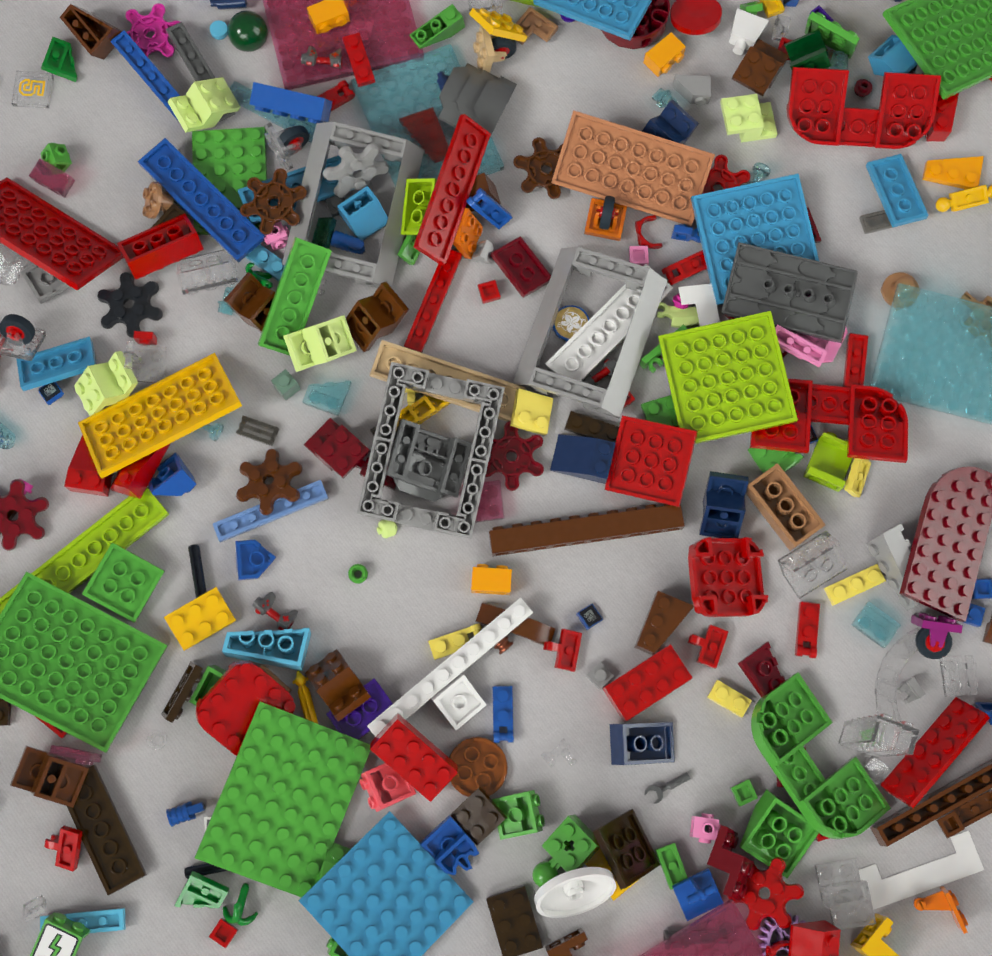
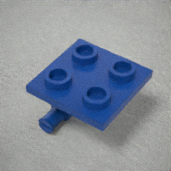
M709 868L672 886L687 921L724 904Z

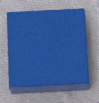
M976 579L972 599H992V579Z

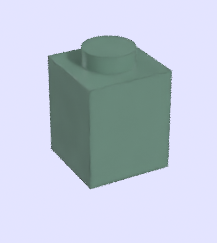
M286 369L271 380L274 388L285 400H288L300 390L298 382Z

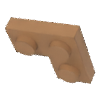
M531 7L516 22V24L524 29L523 32L528 36L527 39L534 33L548 42L558 30V26Z

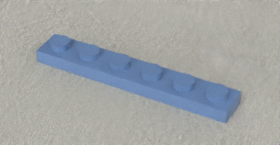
M318 480L297 489L300 497L295 502H290L285 498L277 499L274 502V510L269 515L261 514L259 504L213 523L219 542L221 543L329 499L322 481Z

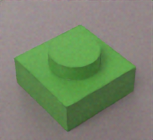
M754 1L740 4V10L757 15L758 11H763V3Z
M749 779L730 787L739 807L758 799Z

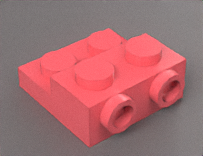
M386 763L361 774L360 785L363 790L368 791L370 796L368 804L376 812L416 794L414 787Z

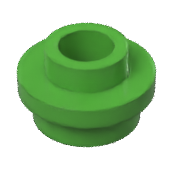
M355 564L349 569L348 576L353 583L360 584L367 579L368 571L365 566ZM361 571L362 575L358 578L355 577V572Z

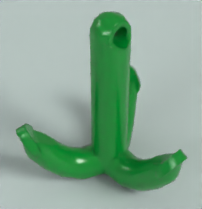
M248 263L245 267L246 273H251L264 287L271 289L273 283L267 279L272 278L269 273L253 271L252 268L255 264Z
M244 883L242 885L232 916L228 908L223 906V916L228 923L245 926L253 922L258 915L255 912L247 918H242L249 884Z

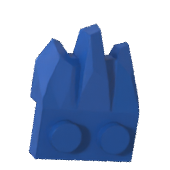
M450 815L420 842V845L435 859V863L444 873L456 875V867L458 865L465 871L473 869L468 856L479 854L474 842Z

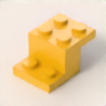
M875 913L850 944L862 956H899L881 940L882 937L885 938L891 932V926L894 922L888 917Z

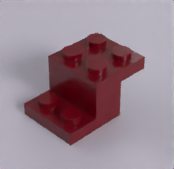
M331 418L304 444L331 471L334 470L343 479L370 452L342 424L339 426Z
M721 825L707 865L730 874L723 894L740 901L741 897L744 898L746 895L748 877L751 878L754 873V861L732 852V849L737 847L739 841L738 833Z

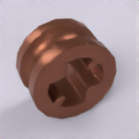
M508 636L503 638L494 647L499 649L500 655L514 644L508 641Z

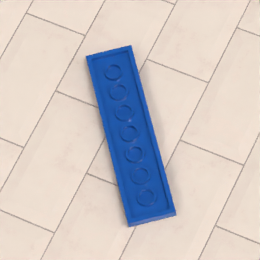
M166 138L138 161L139 165L156 182H159L161 187L238 263L264 241L265 235L244 217Z

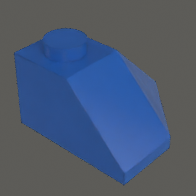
M176 452L159 465L157 477L152 478L148 484L153 495L182 496L190 492L197 485L194 476Z

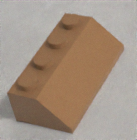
M778 463L748 484L746 495L790 551L825 526V523Z

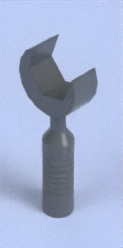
M686 772L667 782L666 786L662 788L655 785L646 788L644 795L650 790L656 791L658 799L653 804L659 803L663 798L665 790H672L690 780V776Z

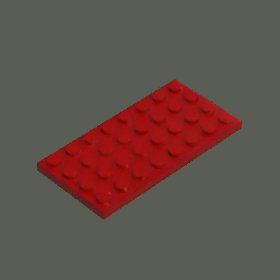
M7 177L0 181V243L70 287L79 290L124 258L117 245Z

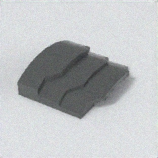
M468 63L465 67H454L439 95L443 109L438 119L456 128L460 115L466 114L492 135L517 84L502 76L499 78L485 70L482 71Z
M405 419L399 420L386 475L394 479L399 491L435 502L444 496L458 498L472 443L457 437L447 438L421 429V425Z

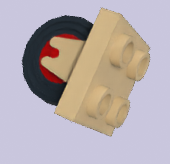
M480 25L479 32L476 33V42L473 43L474 53H477L478 69L490 73L494 62L504 61L514 55L516 52L515 40L492 36Z

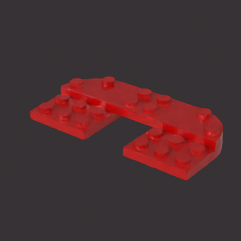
M792 68L789 100L786 107L787 117L796 134L808 142L819 145L900 149L915 144L923 135H926L933 124L941 75L884 72L879 109L844 107L849 70Z
M788 379L798 421L751 432L750 448L808 453L811 422L848 425V458L906 463L908 460V417L905 408L893 398L890 392L873 386L851 384L850 387L813 384L811 380Z

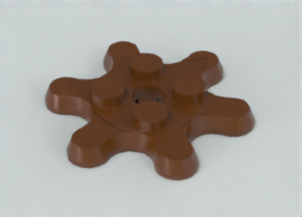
M537 137L532 141L533 155L530 157L518 155L514 158L513 164L516 168L525 170L528 173L527 178L521 183L523 192L530 193L536 187H544L547 190L548 196L554 200L561 195L559 185L551 182L563 144L556 150H550L546 147L545 140ZM543 166H549L551 168V171L547 174L546 172H543L541 168Z
M282 168L275 170L273 179L269 183H262L257 177H252L247 181V187L254 192V199L249 203L243 204L240 208V213L244 217L260 216L261 224L259 229L264 235L271 234L275 223H278L280 220H285L290 226H296L300 222V216L293 211V207L296 201L303 200L306 197L307 190L303 186L287 187L285 183L287 172ZM277 198L279 200L278 206H270V201Z
M269 449L266 452L265 461L262 464L256 466L249 462H243L239 469L242 475L248 477L249 482L246 486L238 489L236 493L238 501L246 502L251 498H257L260 501L259 511L263 515H269L273 512L274 502L279 498L295 502L300 497L299 491L291 487L290 481L294 476L302 472V465L298 462L280 465V455L275 449ZM266 477L274 478L271 484H264V481L267 479Z

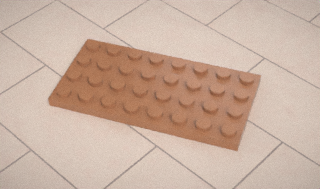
M573 110L551 183L604 200L606 196H613L617 204L692 226L695 215L691 197L703 193L715 154Z

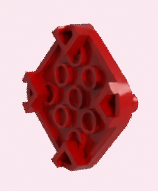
M708 537L698 540L689 546L688 565L691 596L696 613L707 617H746L758 614L763 609L765 603L768 602V595H764L760 560L764 553L762 549H759L751 541L752 538Z
M242 660L230 664L225 674L196 703L195 714L200 726L236 756L259 701L292 714L296 708L290 693L256 663L250 660Z

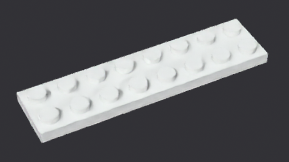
M668 283L665 286L661 301L673 289ZM625 284L545 363V367L550 372L579 381L584 380L626 337L642 291L628 289Z

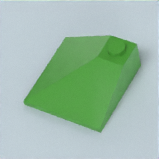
M766 789L755 805L739 847L767 866H770L773 858H782L786 863L782 875L788 878L819 833L810 826L799 811Z

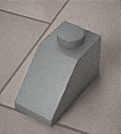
M675 75L673 88L690 104L702 106L708 104L711 97V76Z

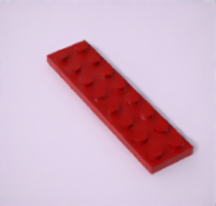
M466 114L460 115L413 246L440 265H445L467 204L466 200L470 196L491 133Z

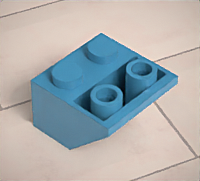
M891 35L868 56L874 75L884 76V72L908 73L917 66L916 61L897 35Z
M368 186L337 206L339 215L359 240L364 241L387 224L388 216Z

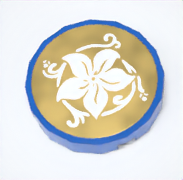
M574 305L564 306L558 311L553 331L558 338L567 342L589 321V317L580 307Z

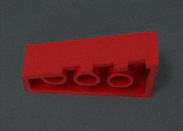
M959 93L944 100L938 94L935 118L931 128L926 133V141L944 142L952 132Z

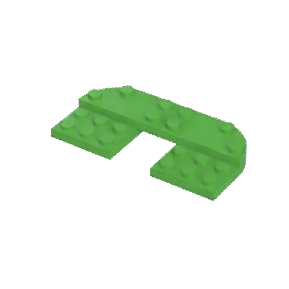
M797 672L770 693L760 698L755 705L751 718L753 739L759 751L813 829L831 839H845L857 836L867 830L889 811L891 807L857 757L851 758L827 779L821 774L803 746L833 722L799 672Z

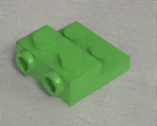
M534 790L492 799L507 816L498 826L500 840L543 831L542 827L545 826V820L538 810V806L541 803L538 794H535Z

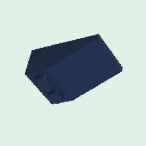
M559 434L550 471L606 484L616 443L598 438Z
M673 722L609 724L611 765L675 762Z

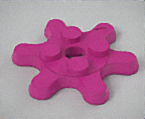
M160 3L153 5L151 13L146 16L140 15L135 9L128 10L125 16L131 22L132 27L127 34L147 57L152 52L159 51L163 56L170 58L174 54V47L168 42L169 36L166 33V29L180 23V21H164L165 7ZM150 31L155 32L152 38L146 36Z

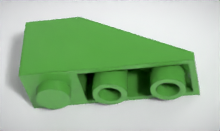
M451 4L409 36L418 48L422 49L448 39L465 28L463 16Z

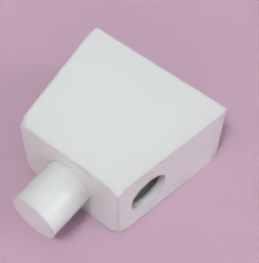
M737 8L729 38V43L735 45L733 52L737 55H742L744 50H749L750 46L753 47L756 41L764 34L769 20Z

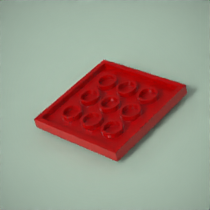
M622 415L604 490L680 507L698 432Z

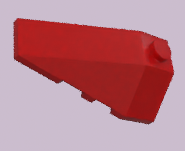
M170 444L122 468L109 489L141 499Z

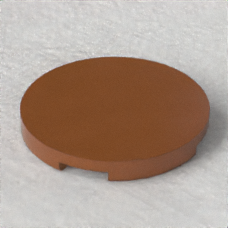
M483 737L469 738L459 743L450 754L449 758L458 766V773L453 777L451 783L461 794L469 797L481 787L490 796L503 785L507 775V760L502 749L493 741Z

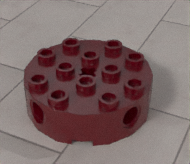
M652 0L630 41L603 30L601 31L609 41L619 47L628 49L645 48L656 42L664 33L670 11L669 0Z

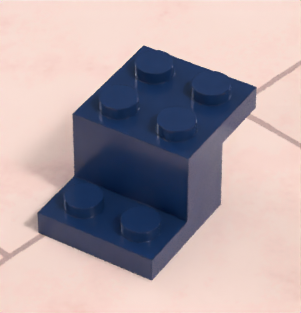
M671 100L659 116L648 121L642 132L685 144L699 123L674 100Z
M710 471L702 501L703 517L699 535L716 538L739 537L746 511L745 493L749 482L748 476Z

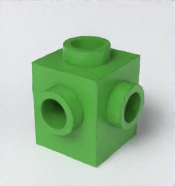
M48 143L40 153L47 172L64 173L72 164L65 144Z

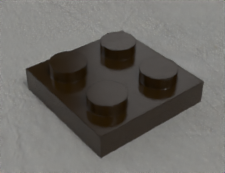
M481 787L450 814L476 845L481 843L507 818Z

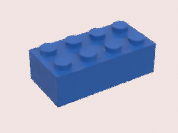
M253 82L249 104L254 105L255 110L267 113L273 110L272 114L288 117V114H291L290 118L305 121L308 118V122L317 124L329 122L333 101Z

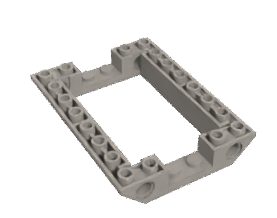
M338 122L317 123L301 184L307 190V195L303 200L297 201L295 212L300 216V222L296 226H291L282 265L285 266L295 237L308 240L330 145L337 146L339 149L343 146H350L364 150L368 144L376 143L379 147L378 154L384 155V160L401 162L378 262L375 264L331 253L325 272L352 278L355 280V283L378 288L381 283L387 282L392 288L399 259L397 254L404 235H401L406 179H418L424 149L407 139Z
M581 247L561 248L512 383L546 396L552 393L583 403L584 408L620 419L667 280L648 267ZM573 270L591 277L593 272L626 282V288L642 291L608 389L538 368Z
M391 362L357 514L471 539L505 387L470 379L464 381L429 373V370ZM406 388L481 405L456 516L404 505L390 500H381Z

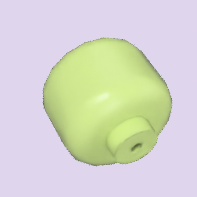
M380 520L377 533L381 534L385 539L392 537L397 533V525L395 522Z

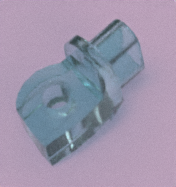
M662 88L652 97L660 108L666 107L671 100L678 104L676 99L671 96V92L669 90L665 91Z
M226 287L223 301L217 302L219 304L217 312L232 316L233 310L224 299L234 289L233 287Z

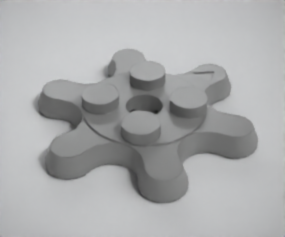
M376 143L368 144L360 153H354L350 146H343L339 149L338 154L341 157V163L335 167H327L323 171L325 179L329 181L339 180L333 190L336 196L342 198L351 189L362 190L366 186L373 191V185L370 182L372 178L388 172L389 165L386 161H374V158L379 153V147Z

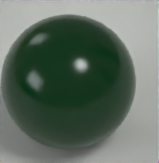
M249 10L240 11L229 21L227 28L228 37L237 49L244 52H252L265 44L268 37V28L266 22L259 14Z

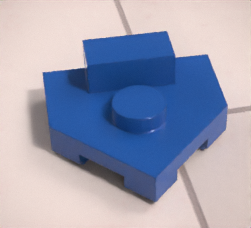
M256 540L235 541L238 581L258 579L276 559V556L267 551Z

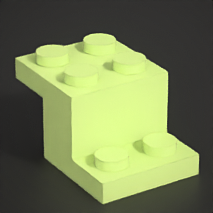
M223 77L195 81L186 95L172 97L168 101L185 133L215 127L223 114L237 112L241 108Z
M757 94L721 99L720 104L727 135L739 134L741 143L777 137L771 102L759 103Z
M345 315L283 336L296 372L357 351Z
M117 351L108 362L87 366L74 387L83 402L84 409L91 416L101 411L105 406L113 405L127 398L138 384V381L123 352Z

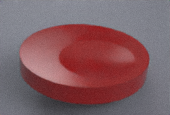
M676 0L670 10V21L673 27L688 35H703L712 32L719 26L722 19V8L717 0Z

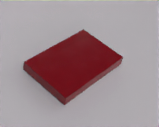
M521 236L493 251L490 255L523 298L545 286L550 281V273Z

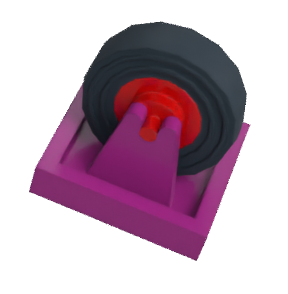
M919 613L918 616L912 615L911 623L921 627L915 638L916 647L924 657L929 659L945 657L952 647L950 632L962 633L963 625L956 623V619L938 615L937 618L931 616V614Z

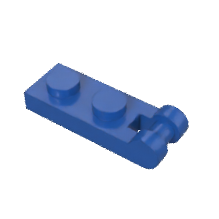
M479 188L473 197L470 196L466 200L475 211L498 229H501L513 218L505 208L486 194L482 188Z
M493 686L494 743H500V741L514 743L512 686ZM499 727H507V733H499Z

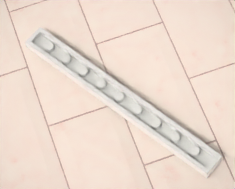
M520 597L368 724L367 727L376 737L397 713L407 720L432 697L531 616L533 611Z

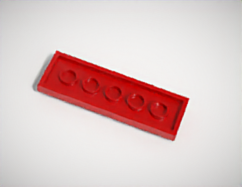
M955 697L881 783V787L911 808H914L990 719L988 714Z

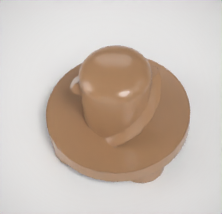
M153 181L148 188L143 190L145 205L142 213L147 218L155 219L159 210L165 213L174 204V199L167 192H162L159 182Z
M902 272L889 275L880 289L884 300L896 310L910 307L919 297L917 281L909 274Z

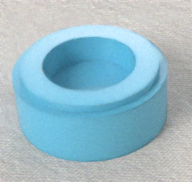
M218 20L210 25V32L213 38L222 40L227 37L228 27L225 22Z

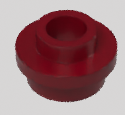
M866 79L858 80L854 85L855 94L859 97L869 95L872 91L871 82Z

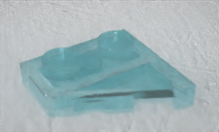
M347 380L341 383L310 384L302 402L305 405L339 416L352 383Z

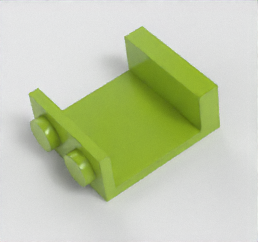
M823 432L818 438L819 441L816 443L803 477L839 492L845 485L846 481H844V478L852 461V458L847 457L848 440L839 439L837 435L831 432Z

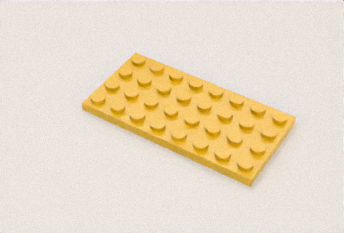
M213 353L78 422V425L98 474L103 479L242 407V404L219 359Z

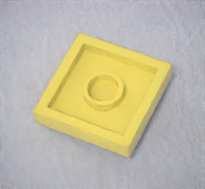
M520 388L517 389L510 426L547 435L553 398Z

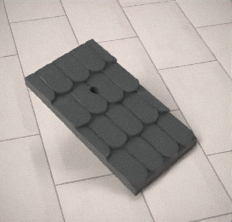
M738 242L721 312L729 317L740 318L771 311L775 327L779 325L791 332L842 343L858 272Z

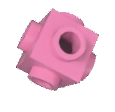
M281 221L275 223L273 232L265 235L264 241L266 245H271L273 251L282 249L287 245L290 232L287 226H282Z
M702 813L701 817L692 816L690 837L699 838L701 843L711 844V840H716L721 824H719V820L714 819L712 814Z

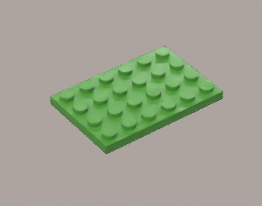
M265 127L192 131L193 166L239 211L243 203L238 194V189L247 187V181L252 177L259 178L261 182L267 180ZM194 219V228L197 234L210 235ZM261 222L253 224L260 231Z

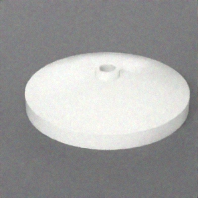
M584 867L562 873L547 881L538 889L534 896L536 909L541 915L550 918L570 917L587 912L601 905L612 896L616 889V881L611 871L601 867Z

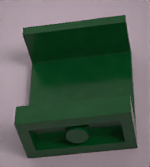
M819 29L784 44L791 61L789 63L791 70L793 67L825 69L831 66Z

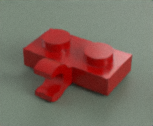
M710 624L705 638L694 634L690 635L688 643L701 647L696 662L716 669L729 631Z
M561 629L559 644L550 641L544 642L543 650L557 652L554 668L575 672L582 633Z
M64 825L60 828L59 836L52 834L51 840L45 839L44 847L57 851L55 866L72 872L78 868L83 831Z

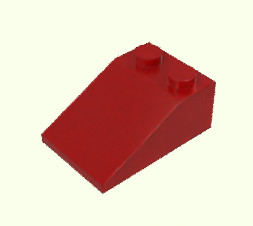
M83 435L68 467L64 487L72 492L109 497V488L114 473L103 479L100 477Z

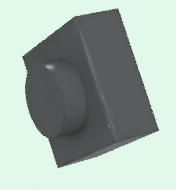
M335 195L325 199L332 217L339 215L337 206L345 201L344 197L339 198Z

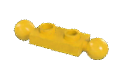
M980 185L949 193V199L941 197L936 201V209L940 212H946L951 207V211L955 212L989 203L988 197L992 199V185L988 189L986 185Z

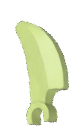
M660 302L658 309H663L664 312H657L656 317L664 318L666 316L670 318L671 327L680 328L684 324L689 328L699 324L696 307L680 309Z

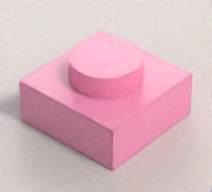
M629 246V262L641 266L648 265V246Z

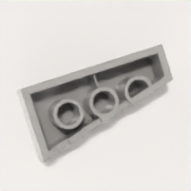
M899 524L866 544L871 555L877 560L880 570L889 580L890 587L898 595L901 605L908 611L921 603L899 594L910 555L908 547L911 546L909 540L904 539L901 532L904 528L902 524Z

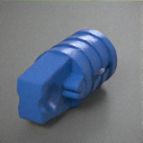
M189 801L172 809H166L170 826L173 827L187 820L196 819L195 814L204 811L205 807L203 802L192 805V802Z

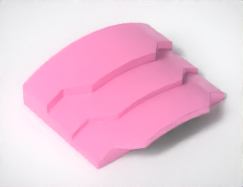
M779 325L775 327L782 353L786 351L817 367H820L822 363L833 362L842 344L791 332ZM845 328L843 341L848 333L847 328Z

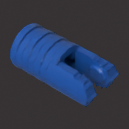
M337 230L333 233L331 239L332 247L355 254H363L365 252L363 240Z

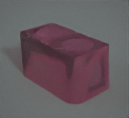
M42 159L37 161L29 174V177L36 183L63 198L66 197L75 182L70 175Z

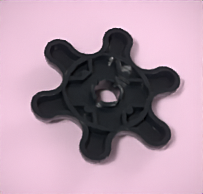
M124 272L120 275L121 285L118 289L112 292L102 289L98 292V300L108 304L110 307L109 312L101 318L100 322L101 326L105 329H110L117 323H123L126 326L127 335L133 338L134 331H141L139 325L143 319L149 318L153 321H158L162 318L163 312L160 308L154 307L150 303L151 297L159 291L158 283L149 281L144 286L138 287L134 284L133 275ZM129 299L134 301V305L131 308L124 307Z

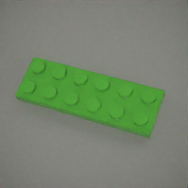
M297 237L294 238L258 341L259 346L290 356L283 336L305 328L332 252L331 249Z

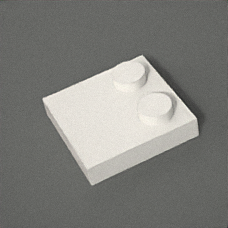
M462 673L431 698L455 730L459 729L486 706V703Z

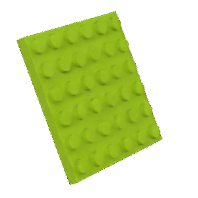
M771 311L658 336L678 427L697 431L695 444L798 421Z

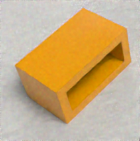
M323 0L307 7L309 19L317 35L350 22L349 13L343 0Z
M671 32L645 53L643 63L659 77L662 73L666 74L675 62L679 63L684 58L686 46Z
M477 564V567H473L471 593L510 595L512 569H508V566L497 565L496 568H488L489 565Z

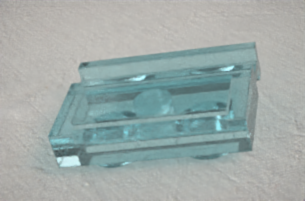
M870 602L865 604L851 624L882 648H886L901 626Z

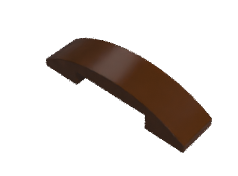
M482 603L475 622L488 625L503 613L505 609ZM527 618L510 633L544 646V642L552 641L555 628Z
M992 789L936 819L947 839L992 813Z

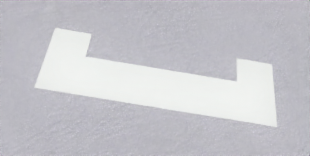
M712 284L678 287L682 305L696 304L700 326L720 322Z
M966 831L950 837L956 851L955 854L888 878L881 879L876 864L857 870L871 909L875 910L983 871L984 868L970 832Z

